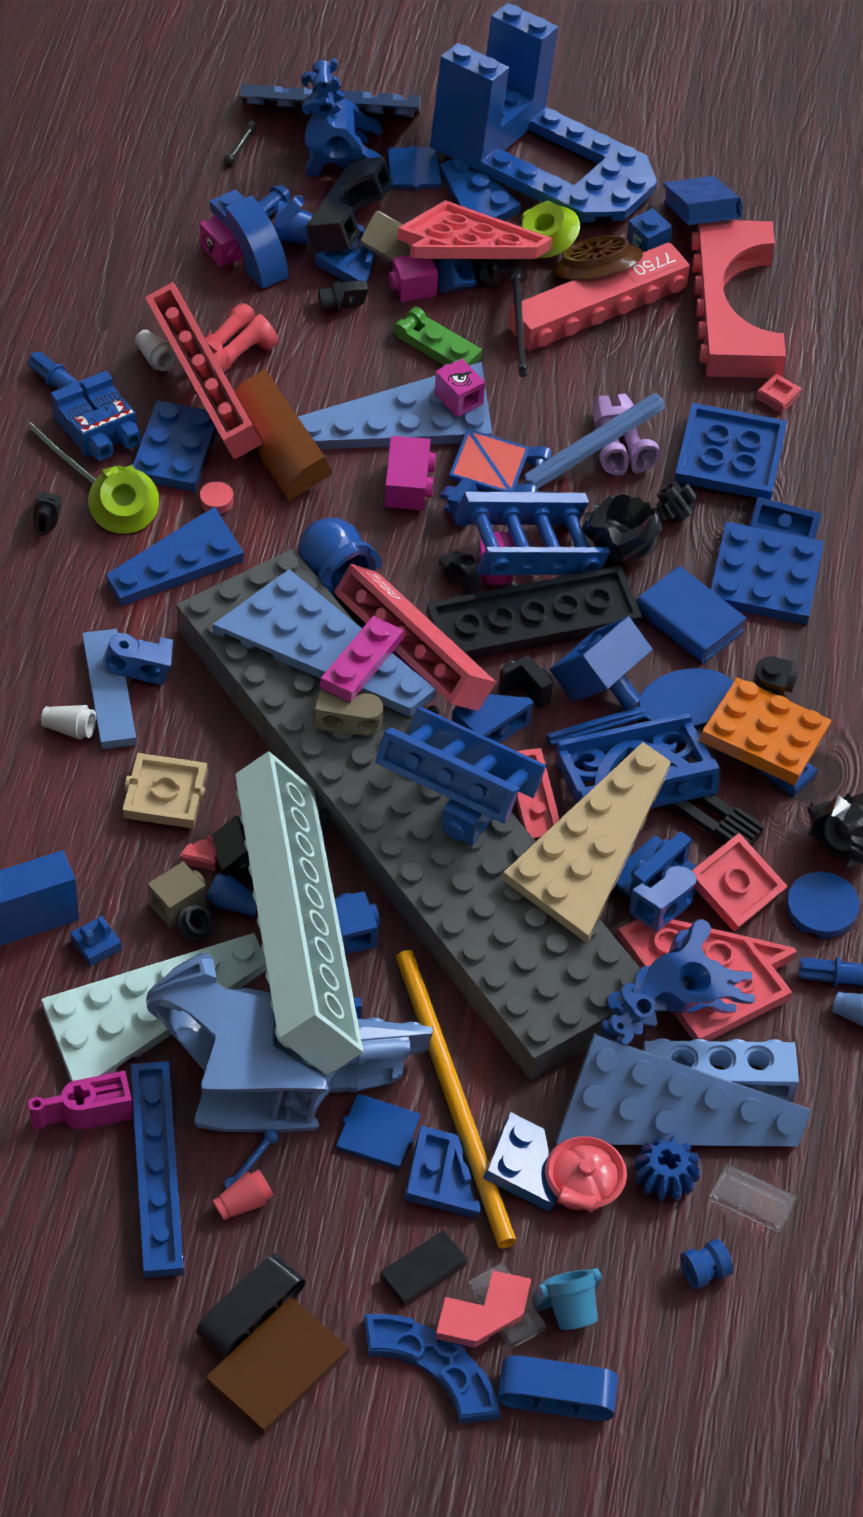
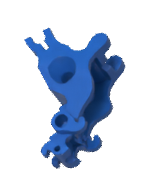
M332 58L331 62L325 60L316 61L312 66V71L303 73L301 76L303 86L308 87L309 82L313 85L311 95L305 98L302 104L303 113L306 115L312 114L306 126L304 136L305 145L310 149L309 159L306 162V174L310 177L319 176L322 165L326 163L348 166L350 161L354 159L383 157L379 153L363 146L368 142V135L364 131H372L374 134L379 135L382 133V125L374 118L362 113L359 105L344 99V93L339 91L341 83L337 76H333V72L338 67V62L335 58Z
M703 919L693 922L689 930H681L674 936L667 954H663L654 960L651 965L639 969L635 975L634 983H627L621 987L620 992L614 991L607 996V1007L613 1015L608 1021L606 1019L602 1021L601 1032L606 1038L626 1045L631 1042L634 1035L642 1034L643 1025L651 1027L657 1025L655 1012L667 1010L673 1013L692 1014L698 1009H710L718 1013L733 1014L736 1012V1004H727L721 999H729L741 1004H752L755 1002L754 994H745L741 992L739 987H735L740 981H750L752 979V972L730 970L722 966L718 961L706 957L702 950V944L709 936L711 927L707 921Z

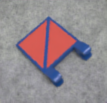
M467 428L449 474V479L456 482H461L463 478L475 481L477 488L489 492H538V488L535 485L517 484L525 461L535 468L548 460L552 452L544 446L527 447Z

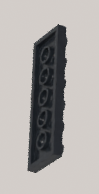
M622 566L429 602L426 606L429 620L470 658L587 636L594 630L627 616L631 618L636 626L641 625L642 620L641 612Z

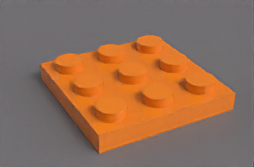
M737 677L702 730L699 742L795 786L827 733L832 720L821 716L814 710H808L783 696L775 695L762 689L753 682Z

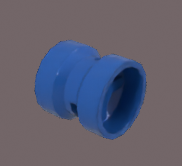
M718 1238L705 1243L704 1248L701 1250L693 1248L680 1254V1263L685 1278L695 1290L707 1286L713 1278L721 1280L733 1275V1264L729 1252Z

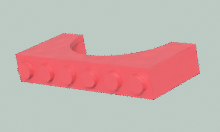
M724 220L698 224L697 232H692L691 251H696V254L693 255L692 269L693 273H698L694 281V294L700 295V298H697L696 317H701L702 320L698 322L697 333L698 340H703V344H700L699 362L705 363L706 376L771 378L776 373L782 377L786 359L784 333L766 331L746 322L731 308L724 294L725 285L740 272L759 266H771L775 246L773 221Z

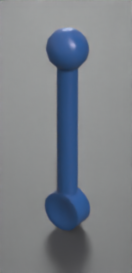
M275 1129L265 1131L264 1140L234 1177H228L225 1180V1190L251 1169L270 1144L277 1142L279 1134Z

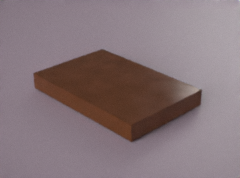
M290 1297L206 1376V1383L257 1430L265 1435L349 1354V1347Z

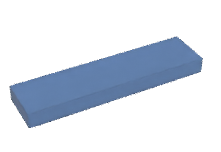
M117 628L83 633V643L97 717L101 750L137 745L126 677L110 672L103 664V656L111 636L118 633Z

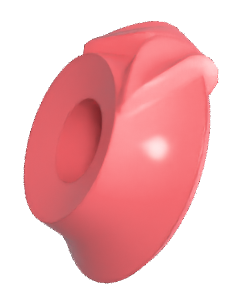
M578 1136L561 1142L551 1151L545 1165V1176L550 1189L558 1197L557 1203L564 1205L570 1210H587L592 1213L599 1207L611 1203L621 1194L626 1184L627 1169L622 1156L612 1145L595 1137Z

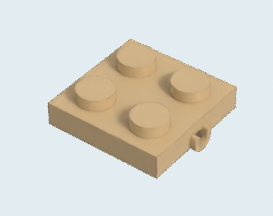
M137 753L132 775L126 778L125 791H127L123 806V818L194 829L200 802H203V796L206 792L204 784L208 772L207 763Z

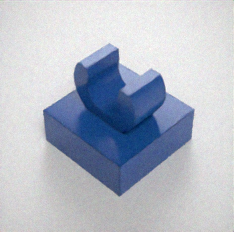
M463 478L456 488L446 486L439 495L440 498L447 499L448 503L444 507V511L452 514L455 525H458L454 514L464 492H478L474 480Z
M103 916L70 932L72 943L89 966L122 950L121 940Z

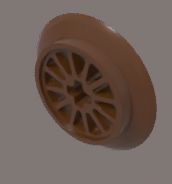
M622 236L594 237L568 247L563 253V259L555 266L554 273L561 278L571 280L604 277L635 265L641 260L643 251L639 247L629 244L628 239Z

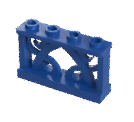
M689 713L564 739L556 743V766L561 771L576 804L642 742L671 761L670 770L651 808L718 793L719 766L715 758L711 759L705 745L699 742L700 736L692 723ZM685 743V749L675 754L676 746ZM692 756L695 763L689 764L686 759ZM584 766L587 770L597 772H587L580 770L577 767ZM583 781H595V785L585 787Z

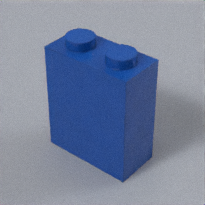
M63 850L0 870V946L79 920L76 878Z

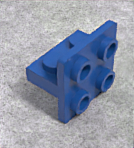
M682 831L671 840L665 839L663 841L659 837L653 836L627 859L615 887L631 899L634 888L641 883L651 888L665 877V872L673 866H682L693 870L696 866L688 861L692 839ZM693 887L694 895L697 892V890Z

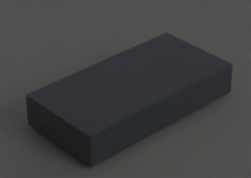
M442 1230L380 1272V1279L402 1306L405 1307L466 1266L467 1257L446 1232Z

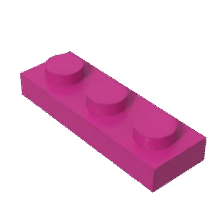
M373 616L321 677L320 688L351 703L402 641L404 630Z

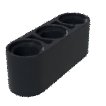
M277 1253L270 1255L202 1318L196 1328L197 1335L225 1359L290 1297L295 1300L303 1290L306 1279Z

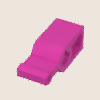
M125 1071L75 1080L64 1087L60 1096L45 1099L34 1097L28 1101L32 1129H42L47 1124L65 1121L66 1124L74 1129H87L133 1119L132 1099Z

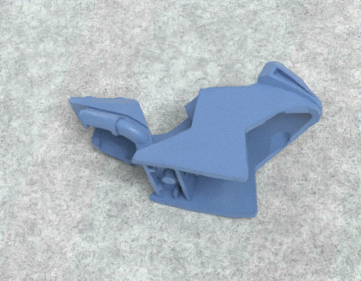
M199 953L174 967L160 982L148 991L146 997L148 1012L162 1022L205 1072L201 1084L203 1093L194 1119L195 1126L221 1132L265 1133L268 1129H275L277 1132L315 1130L319 1127V1123L314 1117L315 1112L329 1092H348L350 1094L397 1082L403 1074V1060L407 1059L409 1055L427 1051L433 1034V1027L422 1026L417 1022L401 1024L385 1022L379 1018L357 1019L364 1052L329 1075H325L314 1065L309 1066L293 1049L284 1047L278 1041L275 1035V1015L270 1005L271 993L249 988L231 990L222 987L216 983L213 956L208 953Z

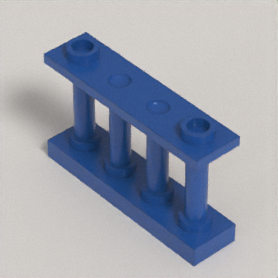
M464 492L454 514L458 525L477 526L486 549L476 568L477 575H574L602 569L610 553L608 547H590L579 521L589 504L585 493ZM491 525H506L515 547H499ZM521 525H536L545 547H530ZM551 525H566L575 547H560Z
M421 706L416 708L408 735L392 727L384 731L375 759L376 764L503 824L510 818L518 792L531 798L536 796L546 765Z

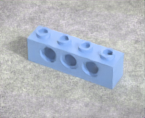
M662 1038L644 1041L643 1051L787 1101H794L799 1084L795 1042H782L780 1040L745 1042L740 1039H733L728 1042H708L704 1039L670 1041ZM713 1066H721L724 1070L716 1069ZM750 1066H757L763 1070H755Z

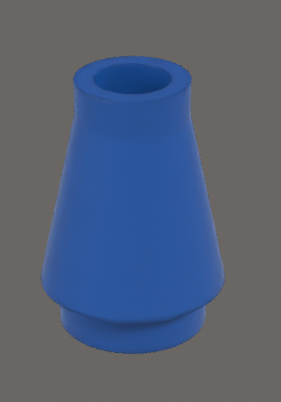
M218 873L206 897V900L213 903V907L246 914L255 918L258 912L253 892L230 874L224 876Z

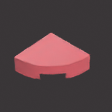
M208 835L206 839L187 845L180 855V863L184 861L186 865L215 871L218 865V856L211 835Z

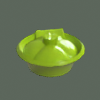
M551 201L537 204L532 209L525 211L521 216L522 225L520 227L552 238L551 250L538 258H549L562 253L573 244L580 230V222L576 213L570 208L551 203Z
M133 465L127 467L113 466L102 469V474L92 484L89 491L88 504L93 518L103 528L114 533L130 534L142 530L154 519L159 507V495L153 481L146 474L135 469Z

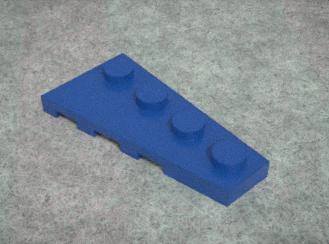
M213 507L107 573L106 580L119 605L124 606L243 562L244 552L217 509Z

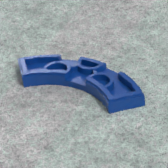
M364 1314L368 1357L399 1359L411 1363L430 1374L449 1395L456 1410L459 1424L499 1419L500 1411L492 1385L484 1370L479 1368L476 1362L466 1353L465 1347L461 1344L436 1339V1330L416 1323L415 1319L390 1314Z

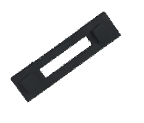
M714 794L696 799L724 818V822L721 821L720 824L688 801L668 804L724 844L740 833L752 846L764 832L765 826L737 806L735 808L731 807Z

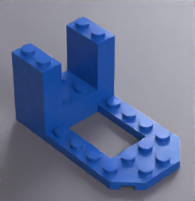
M510 3L505 4L491 16L486 56L460 43L455 44L441 56L430 148L453 159L458 158L470 164L471 168L540 202L551 201V203L570 208L576 213L580 222H595L596 217L610 216L611 221H624L656 192L657 180L647 155L610 138L608 135L601 134L580 122H576L556 110L546 107L558 26L542 17H537L522 10L519 6ZM529 130L598 165L579 182L572 185L558 176H554L533 164L511 155L505 150Z

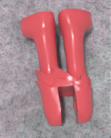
M239 303L232 308L229 318L214 334L210 330L205 337L224 373L252 345L256 344L259 348L268 351L278 344V336L268 320L261 314L255 316L253 309L245 303ZM238 332L240 333L230 344L223 348V345Z

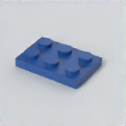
M157 400L133 467L146 474L155 485L195 492L217 431L207 410Z

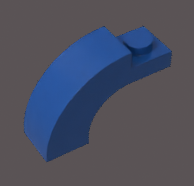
M237 190L210 200V211L232 232L240 246L246 273L262 289L289 277L287 262L279 237L269 217L253 196L244 198Z

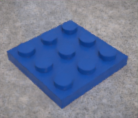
M692 403L674 482L688 483L689 485L771 500L787 421Z
M726 522L711 591L737 611L807 625L824 541Z

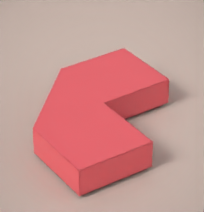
M492 1270L484 1305L445 1297L437 1327L436 1339L475 1348L488 1341L490 1336L504 1328H510L523 1321L531 1279Z

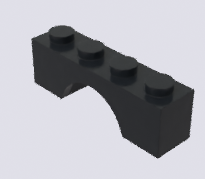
M384 157L354 159L350 161L306 225L307 235L312 240L316 252L341 251L351 248L360 234L354 213L370 203L383 200L393 184Z

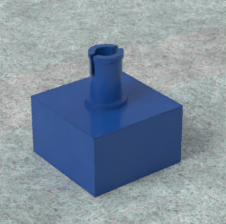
M627 616L594 630L549 670L572 702L609 688L625 711L638 703L642 697L624 674L653 649L631 618Z

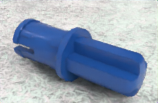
M33 352L30 355V359L27 361L28 366L45 379V384L48 387L54 386L59 390L76 382L81 387V382L68 374L64 365L54 363L42 352Z
M806 957L800 959L798 975L801 979L832 982L833 987H837L839 983L863 986V964L842 962L840 957H836L835 961Z

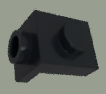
M529 655L517 661L512 660L500 670L498 689L502 694L519 686L539 709L551 703L552 677L546 669H541Z

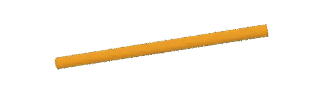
M411 950L402 951L397 954L396 961L418 1023L422 1026L433 1027L428 1051L499 1248L511 1247L517 1240L497 1185L483 1179L488 1159L414 953Z

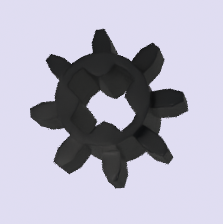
M677 481L664 487L656 495L660 501L656 504L657 507L655 509L664 521L671 517L675 523H678L690 516L696 509L692 503L696 501L695 498L697 496L688 483L681 488Z

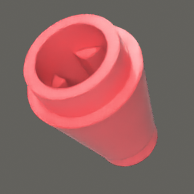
M258 1169L251 1174L247 1171L221 1193L218 1198L212 1201L221 1218L225 1221L230 1217L232 1218L266 1206V1201L274 1197Z

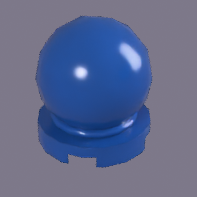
M322 518L312 522L300 535L297 547L299 556L335 599H340L333 592L350 564L374 571L376 567L379 569L382 567L381 556L368 542H363L359 532L353 525L341 518Z

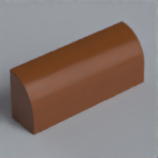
M266 369L244 381L234 391L263 443L254 450L288 502L333 474L325 456Z

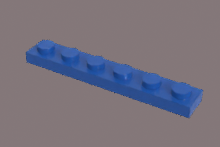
M169 1061L131 1064L144 1278L184 1275Z

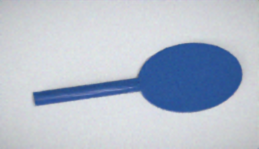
M691 668L668 673L657 678L644 689L638 707L547 733V744L554 746L560 740L605 731L638 720L646 719L651 721L683 713L690 714L695 728L704 726L723 700L733 681L726 675L710 669Z

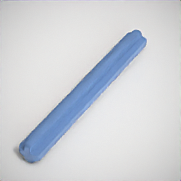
M657 393L651 394L533 468L524 475L526 484L535 485L537 488L542 487L658 414L665 408L662 398Z

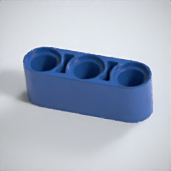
M508 1356L502 1361L497 1399L499 1403L509 1408L593 1421H607L615 1415L619 1378L615 1372L600 1367L526 1356Z

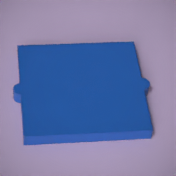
M413 145L410 148H388L389 172L393 181L391 189H413L418 191L419 189L441 188L438 151L430 147H415Z
M357 1094L349 1116L343 1118L344 1128L336 1149L400 1170L408 1148L414 1145L413 1135L421 1114Z

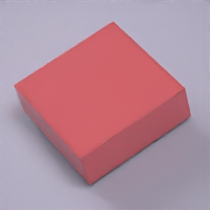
M775 373L757 391L756 399L783 414L800 396L802 388Z

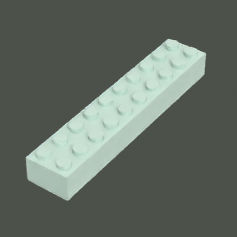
M268 751L237 772L235 776L238 788L236 795L240 801L242 813L240 820L244 826L246 837L244 845L248 851L250 862L248 869L254 886L252 894L258 911L257 924L262 935L263 944L261 949L267 966L266 979L270 984L272 997L270 1005L274 1011L276 1021L275 1035L284 1047L293 1049L309 1066L314 1065L325 1075H329L364 1051L314 789Z

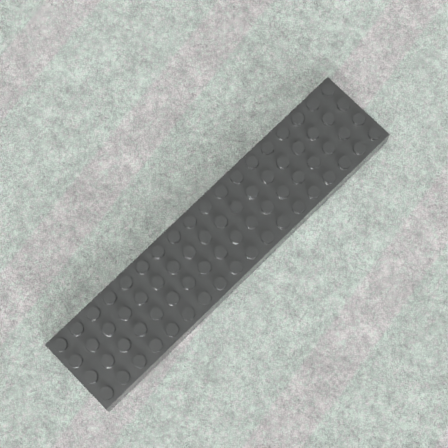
M294 548L177 603L178 632L276 757L314 789L317 809L321 811L323 808H327L331 812L327 822L529 1080L533 1081L587 1050L593 1033L605 1037L601 1032V1023L605 1019L608 1021L613 1015L607 1007V996L614 991L620 992L621 987L627 983H634L635 975L640 967L599 918L587 944L503 881V872L536 842L512 812L509 820L504 824L492 819L473 846L462 840L451 838L446 832L441 830L443 808L450 798L375 763L384 731L392 727L408 735L415 714L409 717L383 706L382 727L380 731L370 736L315 729V708L320 691V678L275 660L272 653L260 648H247L241 645V640L226 634L225 637L213 633V623L288 569L351 619Z

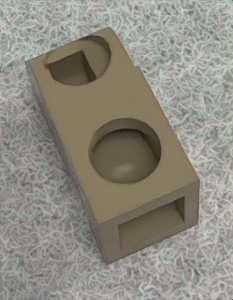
M320 688L315 708V729L370 736L380 731L383 719V703L379 697L370 693L356 695L350 703Z

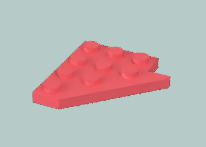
M446 200L398 227L397 239L408 243L411 247V258L536 259L551 250L552 243L551 237Z
M637 919L619 928L617 938L641 969L644 966L651 965L654 960L663 954H667L674 936L681 930H689L692 924L673 919L658 932H655ZM711 928L709 936L702 944L704 954L709 959L718 961L722 966L730 970L752 972V979L750 981H740L735 987H739L741 992L745 994H754L755 1002L752 1004H741L729 999H721L724 1003L736 1004V1012L733 1014L718 1013L710 1009H698L692 1014L674 1013V1015L693 1040L704 1039L709 1042L789 1001L792 991L775 969L795 960L797 951L794 947Z

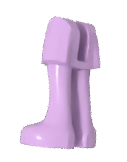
M626 393L615 396V406L611 405L608 395L595 398L593 406L595 430L634 406ZM637 427L623 435L628 448L629 458L626 448L620 443L619 438L606 445L599 454V460L606 472L613 475H623L628 469L629 460L632 471L634 473H642L657 463L661 453L655 441L650 439L640 440Z

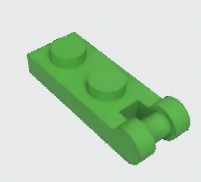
M413 307L406 314L405 320L400 319L393 325V332L399 339L443 365L463 359L470 366L476 364L482 358L481 348L426 317L425 312L419 307Z

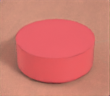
M223 482L208 483L200 491V505L206 512L215 507L219 514H223L233 506V490Z

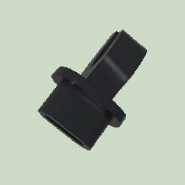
M334 281L331 282V287L318 288L321 309L334 308L336 313L341 312V307L356 308L364 304L368 294L366 281H348L343 283Z
M41 490L37 493L34 500L33 520L36 532L39 535H46L49 530L55 528L58 522V517L61 515L62 499L59 495Z
M454 551L439 559L438 564L443 569V575L449 582L458 583L470 594L483 590L480 575H477V566L471 554Z

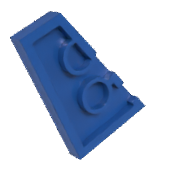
M452 158L440 164V174L451 196L455 198L458 205L503 221L520 213L521 204L493 178L471 168L470 164L458 158Z

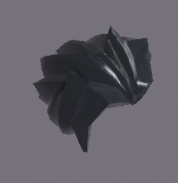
M615 494L607 497L602 503H594L593 511L585 513V523L582 530L584 535L593 541L594 547L609 548L610 553L608 556L612 562H624L629 565L647 557L657 549V541L662 527L658 513L655 508H651L650 502H643L640 497L630 498L631 496L627 494Z
M847 793L843 798L837 795L832 801H825L820 804L811 801L810 807H807L810 818L808 836L822 848L826 849L830 856L849 860L845 866L846 868L863 864V793L853 797Z

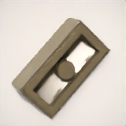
M375 211L366 225L359 244L392 263L393 258L407 256L411 253V247L408 243L397 239L398 227L403 224L380 211Z

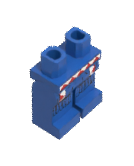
M107 370L81 380V387L76 382L51 392L53 417L74 443L80 447L84 457L93 455L98 461H102L113 454V446L122 443L128 449L140 445V432L137 428L136 413L113 386L112 377Z

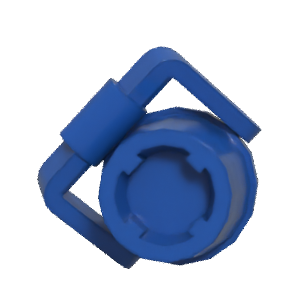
M295 195L289 203L279 202L273 226L280 241L308 244L309 237L306 225L314 214L300 209L304 204V198L301 195Z

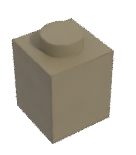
M183 861L148 883L149 905L172 928L176 925L178 913L186 906H206L205 890L207 889V884L198 871H192Z

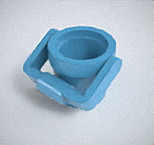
M598 1268L576 1270L558 1274L544 1280L543 1284L538 1285L532 1295L536 1310L541 1311L552 1307L558 1326L562 1330L581 1328L597 1322L598 1312L595 1290L602 1280L601 1273Z

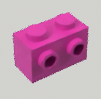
M391 436L385 489V507L424 510L425 498H432L434 478L428 477V472H435L436 453L430 452L431 439Z

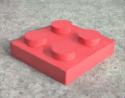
M740 833L692 870L696 875L694 888L734 932L788 887Z

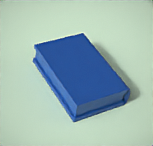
M715 176L663 182L666 193L664 204L687 225L738 219L742 216L743 203L741 198Z
M681 566L675 568L646 590L636 601L641 615L648 622H651L702 664H705L744 633L742 626L746 621V617Z

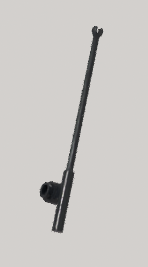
M480 259L478 273L479 279L483 281L484 285H498L503 277H510V281L513 284L518 372L520 377H526L527 364L521 297V282L523 280L521 259H509L506 261Z

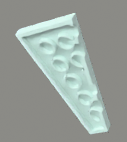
M255 934L242 936L42 998L44 1013L70 1081L73 1082L75 1080L117 1072L116 1068L132 1057L138 1058L172 1035L157 1017L148 1012L146 1007L147 993L174 967L195 955L208 953L213 956L216 983L226 989L238 990L267 970L266 960Z

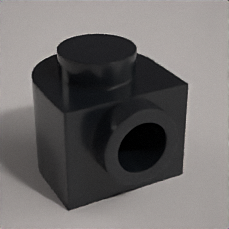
M774 656L764 657L756 664L753 683L775 695L784 697L786 691L793 692L798 673L792 672L794 664L792 661Z

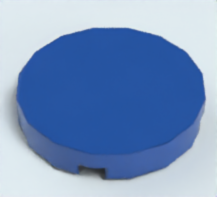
M819 871L805 874L795 880L788 892L786 910L790 921L800 931L806 934L808 932L818 934L817 938L829 939L839 937L851 930L859 914L860 900L856 890L847 880L833 873Z

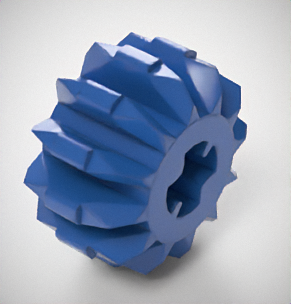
M659 1135L654 1139L653 1145L645 1142L641 1147L640 1154L635 1159L634 1167L637 1170L635 1177L637 1184L645 1185L644 1192L646 1196L654 1192L658 1193L660 1203L666 1198V1195H670L675 1202L681 1198L682 1193L690 1195L694 1189V1183L700 1177L701 1171L697 1167L699 1163L698 1153H689L691 1148L689 1142L682 1145L676 1144L675 1135L669 1139V1142H664Z

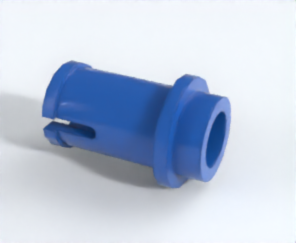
M283 185L272 186L269 189V194L258 203L269 217L277 211L280 201L289 203L291 194Z

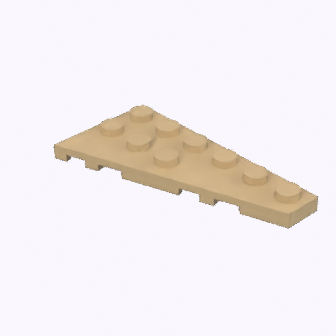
M642 742L503 872V881L588 944L598 918L601 917L605 903L612 889H614L632 851L635 839L646 821L651 805L655 802L670 770L671 761Z

